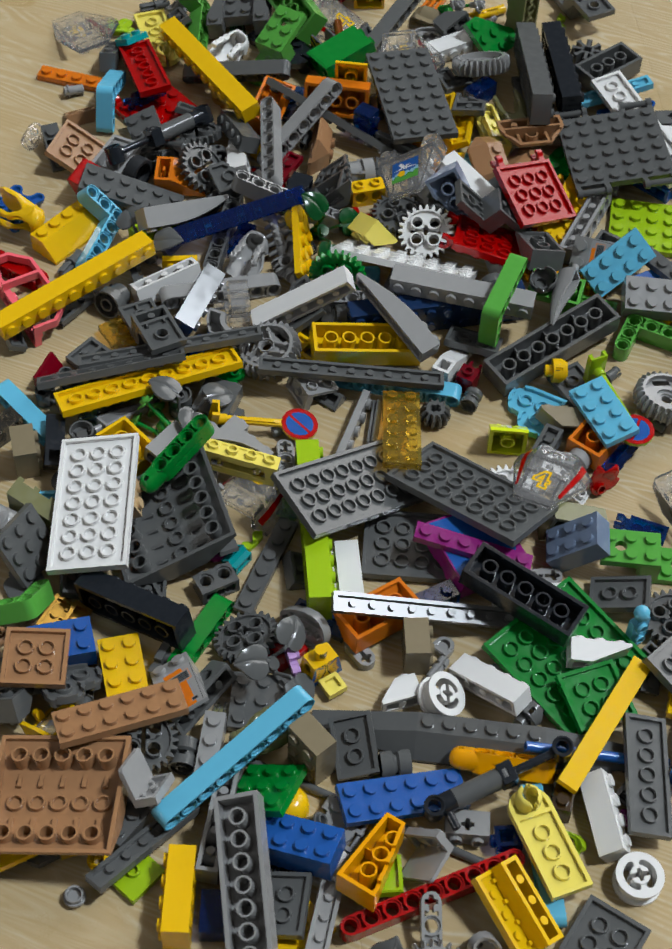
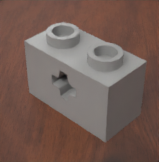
M463 809L454 811L461 826L457 831L452 830L445 816L444 833L452 845L471 844L474 847L488 846L490 812Z

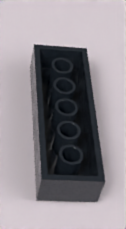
M484 541L463 568L458 581L563 648L583 620L589 608L588 605Z
M103 571L83 572L74 583L80 602L93 610L92 613L157 641H164L178 650L183 651L196 634L190 610L186 605L173 602L168 597L156 595L149 589L144 590L132 582H125L119 577L108 575Z

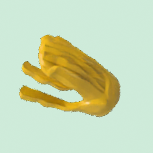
M4 186L0 187V193L5 206L14 211L6 212L0 208V217L8 220L19 219L24 221L21 224H13L0 218L1 226L7 229H24L32 233L44 224L45 215L40 207L16 191Z

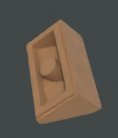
M91 106L67 112L63 116L65 120L69 119L78 126L95 122L96 107Z

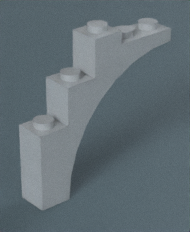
M233 415L220 428L215 422L210 421L215 429L211 439L270 455L274 454L268 446L263 445L254 435L248 433L249 425L236 415ZM176 419L145 447L144 458L151 464L182 431Z

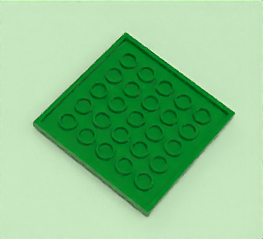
M570 576L557 585L558 588L589 606L583 620L572 636L581 635L590 639L603 638L607 641L622 640L633 644V647L626 656L613 660L620 676L634 655L642 661L647 657ZM515 618L486 641L481 648L505 673H508L520 682H525L530 687L532 700L539 704L543 709V714L558 730L577 733V728L554 679L558 674L575 670L574 668H566V645L563 648Z

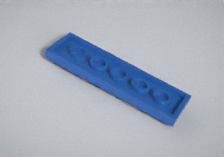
M448 768L338 783L334 789L346 828L378 823L386 812L400 820L424 816V801L429 795H438L464 782L459 769ZM469 804V805H467V806H465V807H463V808H461V809H463V810H469L470 807H471V804ZM430 805L428 807L432 812L440 810L437 805Z

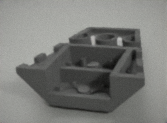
M344 154L323 168L314 182L315 187L310 190L323 194L329 206L337 210H341L350 204L352 181L347 154Z

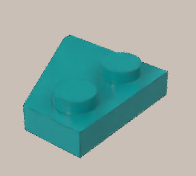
M140 29L133 30L131 33H124L115 40L116 46H128L148 38L147 31H140Z

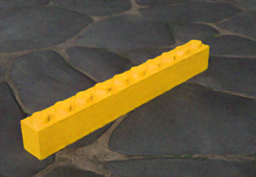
M175 16L158 25L161 31L159 35L162 40H166L169 47L175 49L179 58L182 57L186 65L191 66L196 75H200L203 83H207L210 90L216 92L221 101L224 100L228 109H232L238 119L241 118L247 123L260 114L258 101Z
M141 230L0 310V336L5 341L156 255L153 240Z

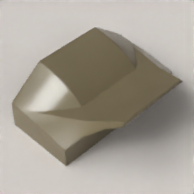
M424 5L415 10L410 21L426 27H434L433 20L441 15V12Z

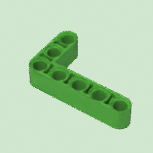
M178 0L190 12V19L193 23L189 25L188 30L207 49L209 34L206 23L207 13L211 8L207 0Z
M514 253L509 254L483 307L477 342L496 347L500 337L503 315L526 269L528 258Z
M638 314L628 315L615 340L612 357L619 362L627 360L636 340L672 352V326Z
M49 579L34 582L20 596L1 599L0 626L28 621L38 617L55 600Z

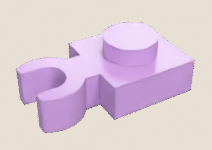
M287 648L284 654L289 670H291L292 676L295 677L296 674L301 673V668L297 659H300L299 651L293 652Z

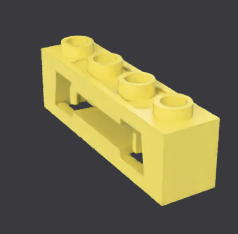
M487 104L485 115L474 117L475 125L481 137L490 136L502 142L507 158L512 145L498 130L496 121L500 120L494 104Z
M211 438L203 445L209 462L211 459L217 460V464H220L221 461L224 462L222 466L210 463L212 470L274 486V482L270 477L273 472L279 470L281 457ZM253 470H256L257 475L260 472L265 473V478L253 475Z

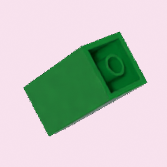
M352 25L309 50L307 55L316 73L321 77L335 78L336 60L364 63L366 61V54L376 52V48L374 46L375 42L370 36H365L362 29H357Z

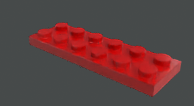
M149 39L141 40L128 46H118L141 98L172 90L171 83Z

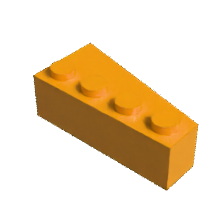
M386 812L337 872L335 889L374 912L403 842L406 823Z

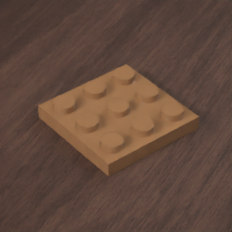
M67 119L44 152V155L72 173L83 158L92 162L105 143Z
M7 627L0 673V687L65 689L71 629Z

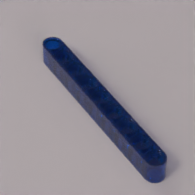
M303 185L174 227L173 229L184 240V242L176 246L291 209L296 205H302L301 194L305 193Z

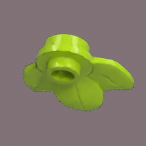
M110 19L108 21V28L114 30V36H120L122 32L131 33V31L136 30L131 27L133 21L130 19Z

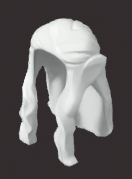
M239 29L233 30L211 43L212 48L209 52L218 61H240L242 55H247L249 48L248 37Z

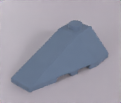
M458 161L442 167L425 180V184L431 195L442 203L447 211L454 212L459 216L460 214L468 216L463 210L458 209L455 203V182L461 179L469 186Z

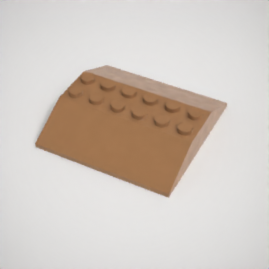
M2 735L0 744V854L111 856L123 827L128 792L119 778L118 770L131 753L132 737L108 736L61 750L57 735Z

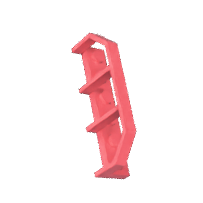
M10 252L0 255V264L10 261L28 265L33 269L29 273L7 281L3 280L0 272V298L6 307L18 301L16 293L12 292L11 288L38 278L44 285L50 282L32 257ZM65 307L58 310L53 319L38 325L34 324L23 330L35 347L42 345L44 331L58 326Z

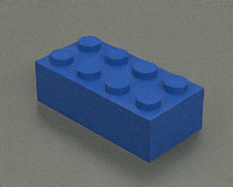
M90 616L29 626L32 628L71 629L68 665L88 663V665L97 664V653Z
M284 814L283 818L265 817L270 865L295 872H311L314 877L332 880L346 847L345 829Z

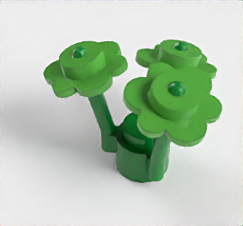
M147 394L141 397L139 401L141 405L137 409L139 410L147 405L150 409L147 416L152 417L156 415L160 419L155 425L158 429L156 430L140 422L143 413L134 416L131 422L136 427L140 426L158 436L171 422L161 412L165 408V402L151 404L150 401L155 395L148 396Z

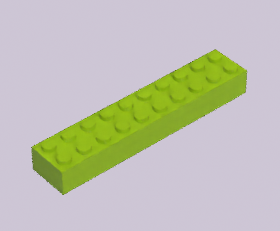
M318 439L295 440V465L323 457V447H319ZM299 520L307 607L319 612L326 620H332L331 593L337 591V588L334 585L336 583L335 571H333L334 556L331 555L332 539L329 536L331 534L313 540Z

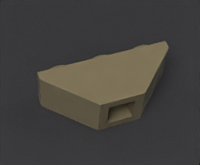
M544 404L535 413V418L544 426L548 423L563 429V435L570 436L585 420L577 407H569L567 405L553 406Z

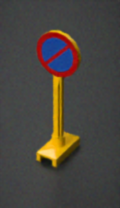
M212 399L208 419L215 422L217 426L218 424L224 425L232 416L220 413V400ZM300 408L287 411L282 416V419L237 416L248 425L280 427L285 435L292 440H309L314 437L318 429V422L314 415Z

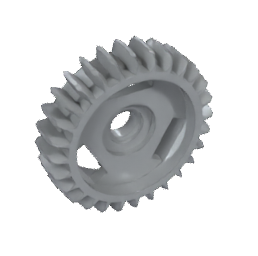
M478 51L458 55L452 59V70L454 75L461 77L478 78L500 75L510 70V55L501 51Z
M267 320L265 324L260 322L263 336L262 341L239 344L235 348V351L243 361L244 368L241 369L245 370V374L248 377L252 376L254 380L259 377L260 381L263 378L269 381L270 377L276 380V376L258 374L259 355L298 359L301 357L300 352H302L301 341L293 327H290L288 323L284 324L282 321L277 324L276 320L272 323ZM277 337L284 338V339L288 340V342H287V341L282 342V341H281L279 338H277ZM271 345L270 349L263 350L264 346Z
M655 371L652 373L647 372L646 375H642L638 379L634 387L632 397L634 404L637 405V409H641V414H647L646 418L651 417L653 421L657 420L660 424L665 423L668 426L672 424V375L668 374V371L665 374L661 371L658 373Z

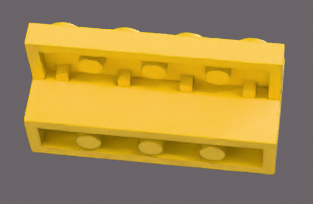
M455 92L445 94L451 113L456 97ZM453 116L459 132L458 138L433 140V142L445 154H449L454 150L457 152L459 148L470 146L475 116Z
M516 854L470 881L509 949H544L564 937Z

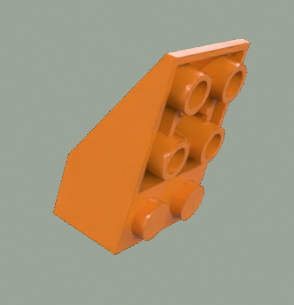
M157 156L154 174L155 186L184 196L205 197L204 191L199 193L198 188L193 190L194 185L188 186L189 181H184L186 176L180 174L183 170L178 168L181 165L178 162V158ZM199 168L196 171H194V173L197 174L202 169Z

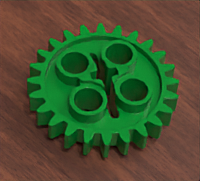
M335 249L334 253L328 250L327 255L321 252L320 257L316 256L315 261L312 260L309 268V278L312 281L335 270L336 263L338 267L344 265L351 272L354 284L357 273L360 272L366 276L365 266H361L362 261L356 262L357 256L350 257L351 252L345 255L344 250L338 253L337 249ZM355 284L356 290H360L359 287Z

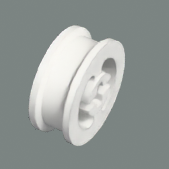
M445 671L436 672L431 677L423 679L418 686L417 698L424 713L456 716L464 709L465 693L463 687L452 674Z
M630 852L624 855L618 861L612 875V886L617 896L625 903L633 906H646L654 902L665 882V873L661 864L653 856L644 852ZM628 870L630 873L625 881L623 872ZM650 877L653 882L652 888L647 887Z

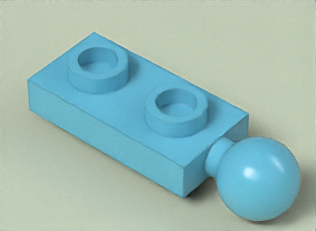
M639 605L634 609V618L629 620L625 633L636 645L644 641L651 619L650 610L645 605Z

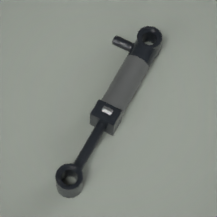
M199 105L194 110L161 125L149 127L143 130L144 138L122 148L119 143L105 147L104 152L109 165L113 166L124 162L125 153L145 144H148L150 147H158L166 143V140L197 126L213 122L214 118L210 105Z
M558 736L553 740L549 751L513 767L508 759L495 765L494 769L438 795H429L424 801V817L430 822H439L446 816L452 830H459L461 826L454 811L502 789L506 791L518 785V774L553 759L557 763H566L571 758L574 750L573 741L567 736ZM562 746L567 752L561 753L557 750V747ZM430 805H437L440 810L432 812L428 807Z

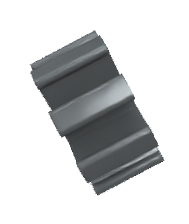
M587 39L586 45L582 40H578L576 46L572 45L573 63L577 64L603 51L601 50V45L597 43L592 46L593 40Z

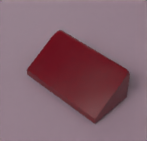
M51 351L33 376L35 387L37 386V377L56 374L63 367L62 363Z

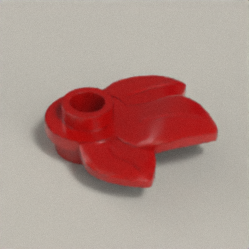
M617 464L607 471L598 465L591 476L589 484L593 495H601L618 483L620 478L617 477L619 474V466Z

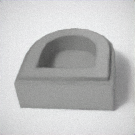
M442 636L433 642L435 654L439 657L443 655L449 658L453 654L454 642L451 638Z

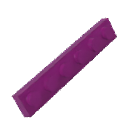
M418 521L412 541L472 558L484 540ZM484 541L529 570L531 569L533 555Z

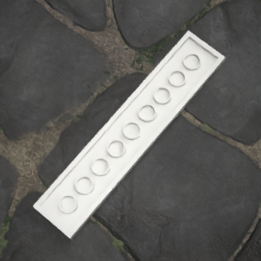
M620 70L591 80V86L611 113L619 112L618 102L642 101ZM658 121L672 159V138ZM672 184L666 185L668 189L672 188Z

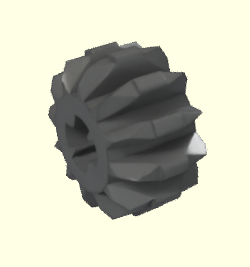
M431 398L428 402L424 401L419 410L420 422H423L425 427L431 426V429L437 427L440 430L442 426L448 424L451 418L450 407L446 405L445 401L439 402L438 398L436 401H433Z

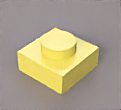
M336 671L318 681L319 687L329 700L347 691V685Z

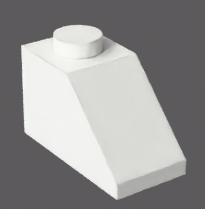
M415 673L401 674L394 678L382 700L381 711H398L419 705L417 698L419 682Z

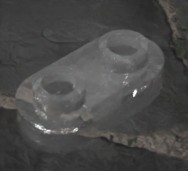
M34 122L26 129L21 138V143L26 150H34L41 142V124Z

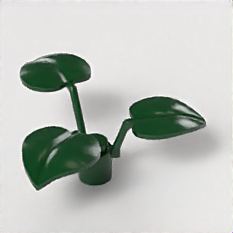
M314 191L301 194L307 216L313 221H318L310 229L313 240L322 241L318 246V256L320 257L321 252L327 255V251H331V247L336 245L332 244L331 240L325 239L329 231L342 227L343 234L351 237L352 232L347 227L359 213L352 208H344L338 215L341 224L327 227L324 224H320L326 217L325 212L329 209L326 197Z

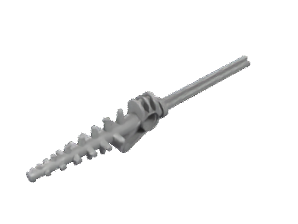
M263 204L264 208L261 211L266 213L263 221L269 222L264 229H271V233L266 235V239L274 238L268 244V247L276 246V249L268 255L272 257L279 254V257L272 260L271 266L278 279H286L292 284L298 280L294 273L293 235H289L285 239V236L291 232L290 229L282 231L281 228L286 223H278V220L282 217L281 215L275 216L274 212L277 209ZM311 325L307 327L308 333H310Z

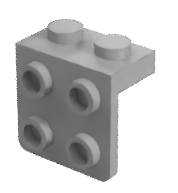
M140 748L133 749L118 770L119 778L123 782L135 809L147 806L152 808L159 805L161 799L175 781L172 772L153 776Z
M408 827L404 834L416 849L402 871L403 880L433 883L448 860L454 846L440 829Z

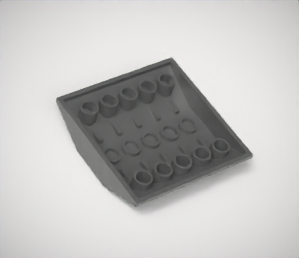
M204 446L170 481L164 482L157 491L151 494L145 491L141 492L144 508H142V517L132 520L128 569H121L124 580L128 583L132 582L137 586L173 580L208 563L237 536ZM141 475L136 477L138 481L140 480Z

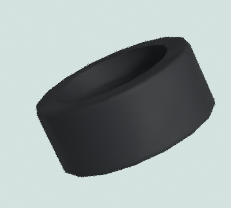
M135 155L127 162L123 175L147 183L152 174V162L141 155Z

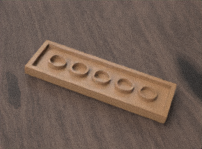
M175 678L51 712L62 750L189 714V708L179 680Z

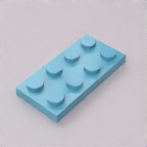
M635 227L583 266L579 272L595 294L598 293L603 297L622 283L626 275L631 276L656 257V254Z
M602 376L569 390V396L606 449L640 433L639 427Z

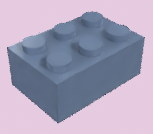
M597 511L546 530V563L552 568L559 569L562 573L610 556V523Z

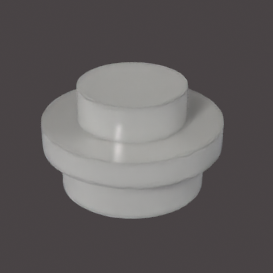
M78 885L68 887L63 894L64 903L70 908L82 906L86 901L85 890Z

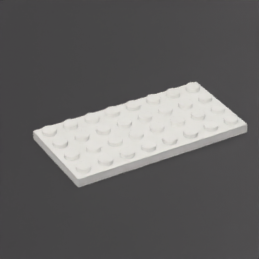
M347 239V241L340 242L331 247V253H334L335 249H337L338 253L344 250L345 255L351 252L350 257L357 256L358 261L394 268L395 264L470 279H475L478 274V270L474 269L475 266L472 265L457 266V262L447 261V263L440 262L441 259L435 257L424 259V255L421 254L407 255V252L403 250L393 252L390 251V248L384 246L374 248L369 243L367 245L364 243L357 244V241Z
M138 433L62 439L46 566L48 575L128 569L140 441Z

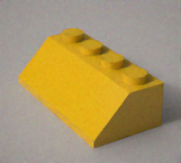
M77 200L30 234L32 249L57 266L73 254L76 249H80L89 241L99 220Z

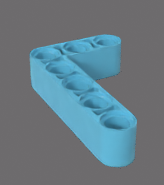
M108 70L96 87L97 132L114 133L115 98L125 86L126 71Z
M92 184L77 193V199L80 204L99 220V223L79 256L75 268L108 250L119 230L116 220L122 210Z

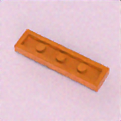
M45 65L41 67L37 74V79L40 81L63 86L83 84L84 90L96 92V87L102 79L93 75Z

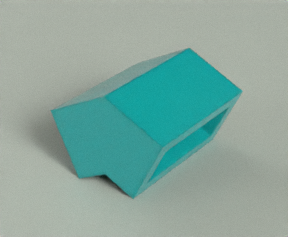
M237 544L239 551L227 554L221 559L223 564L226 562L231 564L236 575L252 560V553L244 545Z

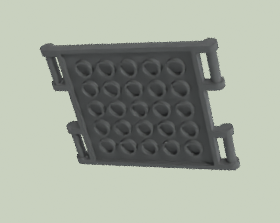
M651 98L628 103L618 102L619 112L588 116L586 107L581 108V110L561 113L559 111L554 112V115H560L561 119H564L562 120L564 127L559 133V138L578 200L587 196L612 195V187L643 183L646 190L655 186L672 184V159L653 109Z

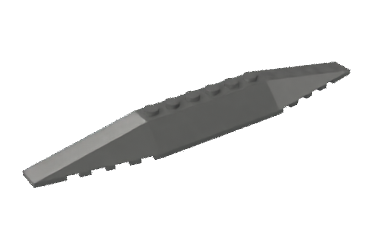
M312 710V715L330 733L328 718L361 711ZM371 711L377 749L391 751L393 754H395L396 750L409 749L412 762L451 766L449 754L456 746L486 748L538 756L540 753L524 752L525 741L552 744L556 737L567 736L573 741L574 747H578L584 735L541 726L424 712ZM607 741L602 750L624 753V744ZM568 761L562 764L557 763L556 771L559 769L563 770ZM595 761L589 771L592 772L602 768L608 774L612 773V771H622V773H625V764Z

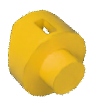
M552 358L551 364L544 365V377H550L551 383H561L568 377V363L561 358Z

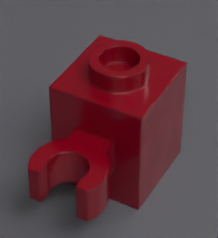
M470 361L468 365L464 363L456 374L455 383L462 387V393L468 387L478 386L479 376L482 371L481 364L478 368H474V361Z

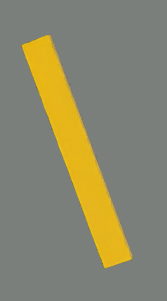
M635 655L556 781L573 794L578 791L650 672L642 660Z

